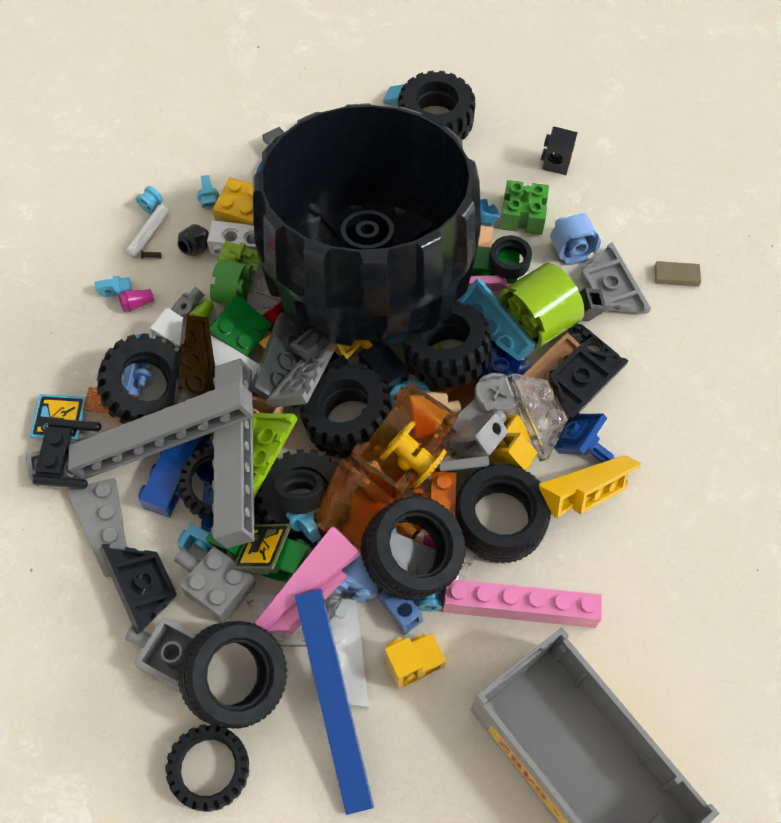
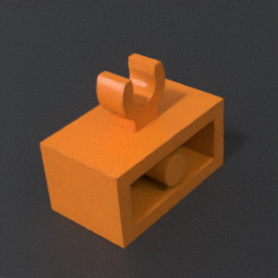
M433 471L430 493H426L423 489H414L413 496L427 497L435 502H439L455 518L457 473Z

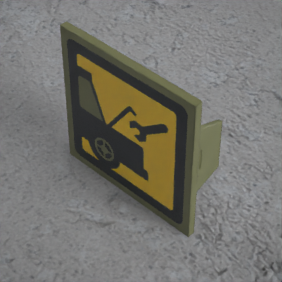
M254 525L255 541L243 544L233 569L249 570L254 574H269L268 570L274 569L292 525Z

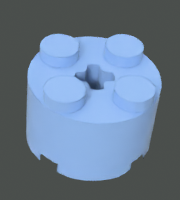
M585 213L557 219L550 235L560 259L564 260L567 264H578L589 259L588 255L592 252L595 254L601 245V239Z
M361 554L342 569L348 577L331 594L338 596L342 594L352 596V600L365 604L367 599L376 597L378 587L376 583L372 582V578L370 579L368 576L369 573L366 572V567L363 565L364 561H362L363 556Z

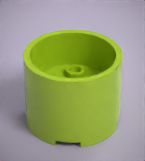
M545 263L500 291L497 297L537 343L534 348L535 350L580 322L584 317V304L576 285L561 268L551 263Z

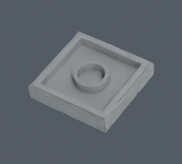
M482 456L441 461L435 470L437 472L485 467L489 465V457Z

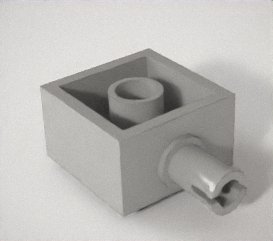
M214 546L201 561L187 552L186 549L180 550L174 559L176 563L190 572V575L180 585L184 594L221 623L229 619L256 586L254 576L247 570H234L235 561Z
M162 617L152 635L144 630L136 634L132 625L126 633L125 639L143 648L134 662L136 667L143 673L180 692L177 677L179 676L180 658L184 654V649L187 648L186 646L192 638H195L196 634L165 617Z

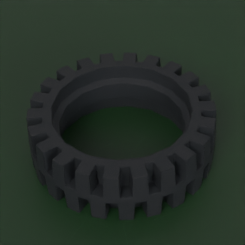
M214 446L212 449L204 447L201 452L197 450L192 457L189 456L186 464L182 466L179 477L180 496L186 508H189L192 514H198L199 518L203 520L209 518V521H214L212 505L199 500L193 492L191 483L197 469L204 464L211 463L214 459Z
M205 724L199 725L198 728L193 727L188 730V733H183L179 737V741L177 743L174 742L172 745V751L168 753V763L165 766L166 780L171 792L182 804L197 811L212 812L213 810L223 809L224 806L230 805L235 798L239 797L242 789L246 786L247 777H249L250 763L244 744L232 731L212 724L208 726ZM205 740H216L225 744L232 751L235 760L234 774L230 783L221 792L211 796H199L191 792L184 784L181 775L182 762L187 752L195 744Z

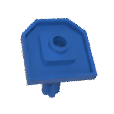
M604 413L578 414L571 422L569 420L564 422L553 439L555 450L558 454H590L601 463L614 459V455L598 443L600 438L597 436V433L607 420V417Z

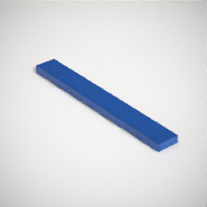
M322 589L295 595L345 813L349 815L373 809V799Z

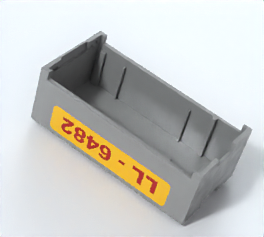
M562 627L476 695L470 710L558 823H710L720 814L712 804L708 805L572 645L567 639L569 635Z

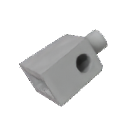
M497 409L493 413L476 416L448 441L461 459L489 456L508 433L503 424L506 421V415Z

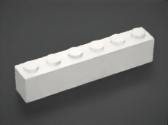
M166 308L150 328L152 339H155L156 335L163 337L162 342L167 344L171 341L175 344L173 349L176 352L179 351L183 317ZM211 335L215 366L241 358L252 370L253 382L259 364Z

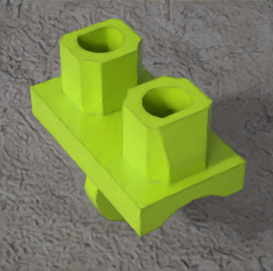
M225 241L218 260L228 259L252 265L251 275L256 274L260 265L257 251L247 248L246 244L242 242L238 245Z

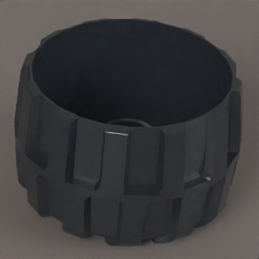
M370 103L347 104L345 107L314 112L297 120V124L281 136L274 137L262 152L261 170L253 176L254 241L270 295L281 298L286 317L300 329H305L308 326L314 327L324 332L329 342L351 347L355 340H369L372 345L378 347L404 343L407 341L408 333L412 331L423 333L433 330L451 316L453 304L467 292L475 264L481 231L480 181L475 161L467 157L463 150L462 140L448 127L440 126L422 116L420 112L404 107L377 106Z

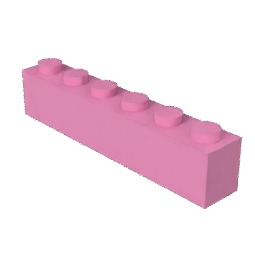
M453 580L445 588L443 612L596 628L601 621L602 594Z

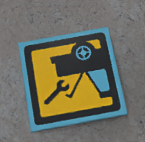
M40 394L30 437L44 438L49 418L84 421L87 397ZM72 430L71 440H78L79 432L82 430Z

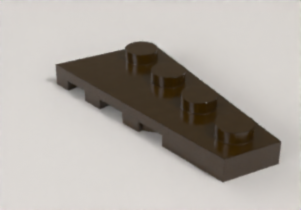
M187 315L182 320L174 405L215 390L213 383L215 361L208 317Z

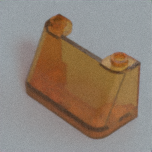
M411 382L405 388L402 386L399 388L394 396V399L397 400L394 408L370 440L363 444L358 443L351 452V456H353L352 462L394 500L406 495L419 474L414 470L405 471L400 468L397 463L399 458L394 452L384 461L381 460L380 457L389 443L413 421L416 424L408 435L419 443L418 447L420 449L424 448L434 456L452 431L459 416Z
M342 459L335 468L315 518L318 520L316 525L326 533L331 527H335L352 544L361 549L363 532H365L369 521L381 509L394 502L395 499L346 460ZM408 522L396 524L397 533L412 540L423 529L416 524Z

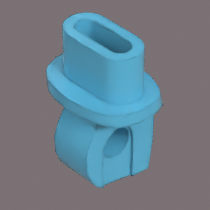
M209 175L201 176L203 189L199 190L197 198L201 202L202 208H212L220 195L217 189L212 188Z
M113 276L112 279L96 281L95 290L102 297H112L116 294L119 297V294L124 293V290H132L130 277L120 278L119 276Z
M313 511L306 514L286 513V517L290 520L289 524L292 525L291 528L294 531H302L312 543L321 538L318 527L313 520Z

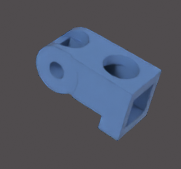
M382 590L377 593L380 602L389 611V614L398 624V628L404 635L423 622L422 612L412 600H401L398 597L395 598L392 595H388L387 592Z

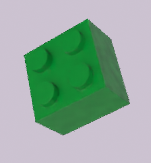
M236 295L210 325V334L247 357L272 326V323Z

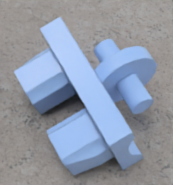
M133 363L127 366L122 373L124 375L122 379L123 387L136 399L140 398L145 382L153 381L154 374L148 371V363Z

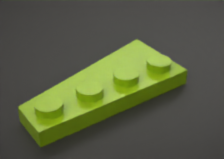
M253 413L254 498L298 420L294 414Z

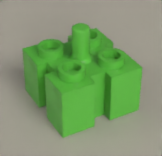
M507 180L500 230L517 232L519 227L526 228L525 233L542 235L546 220L549 185L532 183V186H523L524 182Z

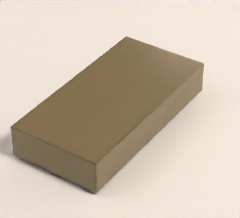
M656 261L655 283L699 286L701 283L700 264Z

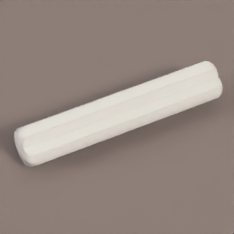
M162 204L157 206L126 249L129 255L136 257L168 214V208Z

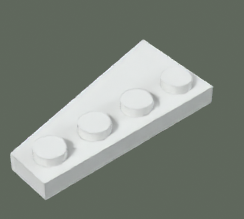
M331 597L328 617L350 707L369 709L357 600ZM317 694V695H316V702L320 703V702H319V698H318V694Z

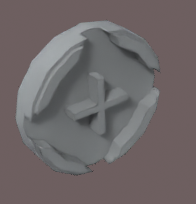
M490 373L483 376L476 384L474 398L478 407L488 414L493 413L497 409L501 410L505 415L513 413L518 408L522 397L521 387L513 378L509 379L505 374Z

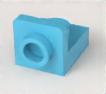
M190 524L188 529L183 530L178 538L179 549H186L188 552L194 543V546L202 551L207 552L208 549L211 550L212 546L206 541L209 532Z

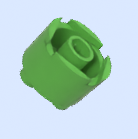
M219 259L212 274L213 277H216L215 285L210 284L211 301L227 305L238 295L246 302L247 293L252 292L254 281L250 280L253 266L228 259Z

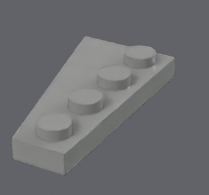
M115 478L88 484L86 489H66L105 577H110L111 575L99 550L101 544H110V548L124 550L127 547Z

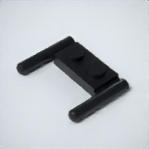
M49 418L35 469L36 474L33 477V485L86 489L88 487L87 480L64 478L62 474L73 434L72 430L99 432L102 428L101 423Z

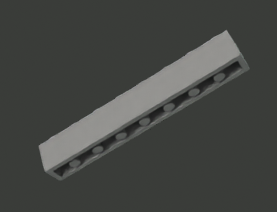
M241 358L215 366V377L213 378L215 389L240 381L252 393L250 390L252 370ZM253 418L215 431L212 440L214 446V459L212 460L214 468V480L212 481L214 491L212 535L225 548L255 541Z
M240 381L232 382L218 389L208 391L205 394L187 399L184 402L166 407L163 410L69 445L68 470L81 479H88L253 418L252 393Z

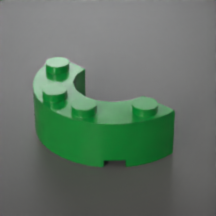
M212 529L206 538V541L212 547H216L225 555L228 552L236 559L243 546L242 544L225 548L213 538ZM286 538L274 569L268 570L269 574L260 575L273 580L287 582L310 553L309 544L301 539H295L294 541Z

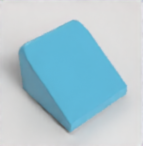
M404 84L390 86L383 99V103L398 107V96Z

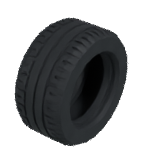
M509 464L488 465L473 472L462 484L456 500L455 518L463 531L465 547H468V550L472 551L474 555L477 554L479 558H484L483 560H489L490 562L494 561L495 563L516 562L535 551L545 536L551 518V511L539 489L540 481L534 475H531L530 472H526V470L520 467H514V465L510 466ZM492 493L511 495L523 504L528 514V524L521 531L513 534L494 533L480 523L475 511L476 504L483 497Z
M422 496L402 497L381 509L367 524L368 526H366L365 532H363L361 541L363 565L366 567V572L369 573L370 579L372 578V582L376 583L377 587L381 588L383 592H387L388 595H392L395 598L398 597L401 600H419L448 587L459 575L463 567L462 564H464V552H466L464 547L465 538L462 535L463 531L460 528V524L457 523V519L453 517L454 515L444 505H440L439 502H435L427 497L423 498ZM404 522L416 524L427 531L433 540L436 552L435 560L427 574L417 575L407 572L398 565L392 556L390 539L396 524Z
M228 621L206 627V629L196 634L195 638L191 639L180 658L179 676L177 677L179 680V691L182 694V699L185 701L184 703L200 720L219 727L240 729L261 722V719L264 720L276 708V705H278L279 700L283 696L282 692L285 691L284 687L287 683L286 672L288 671L286 668V657L283 655V649L280 648L281 645L277 643L276 638L271 633H268L266 629L251 622ZM237 643L247 648L254 657L257 666V678L251 693L247 697L233 705H226L218 701L210 691L207 681L208 666L214 654L223 646Z

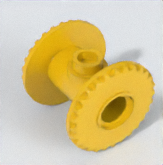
M411 421L389 443L380 458L384 461L394 452L399 458L397 463L400 468L405 471L414 470L419 474L411 485L416 488L436 469L447 451L443 448L433 457L424 448L420 449L418 447L419 443L408 435L416 424Z

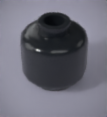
M198 224L190 225L178 234L177 244L180 251L189 256H197L208 248L207 239L209 232Z

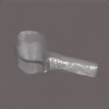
M468 548L464 552V564L458 575V580H464L467 570L475 561L474 552Z

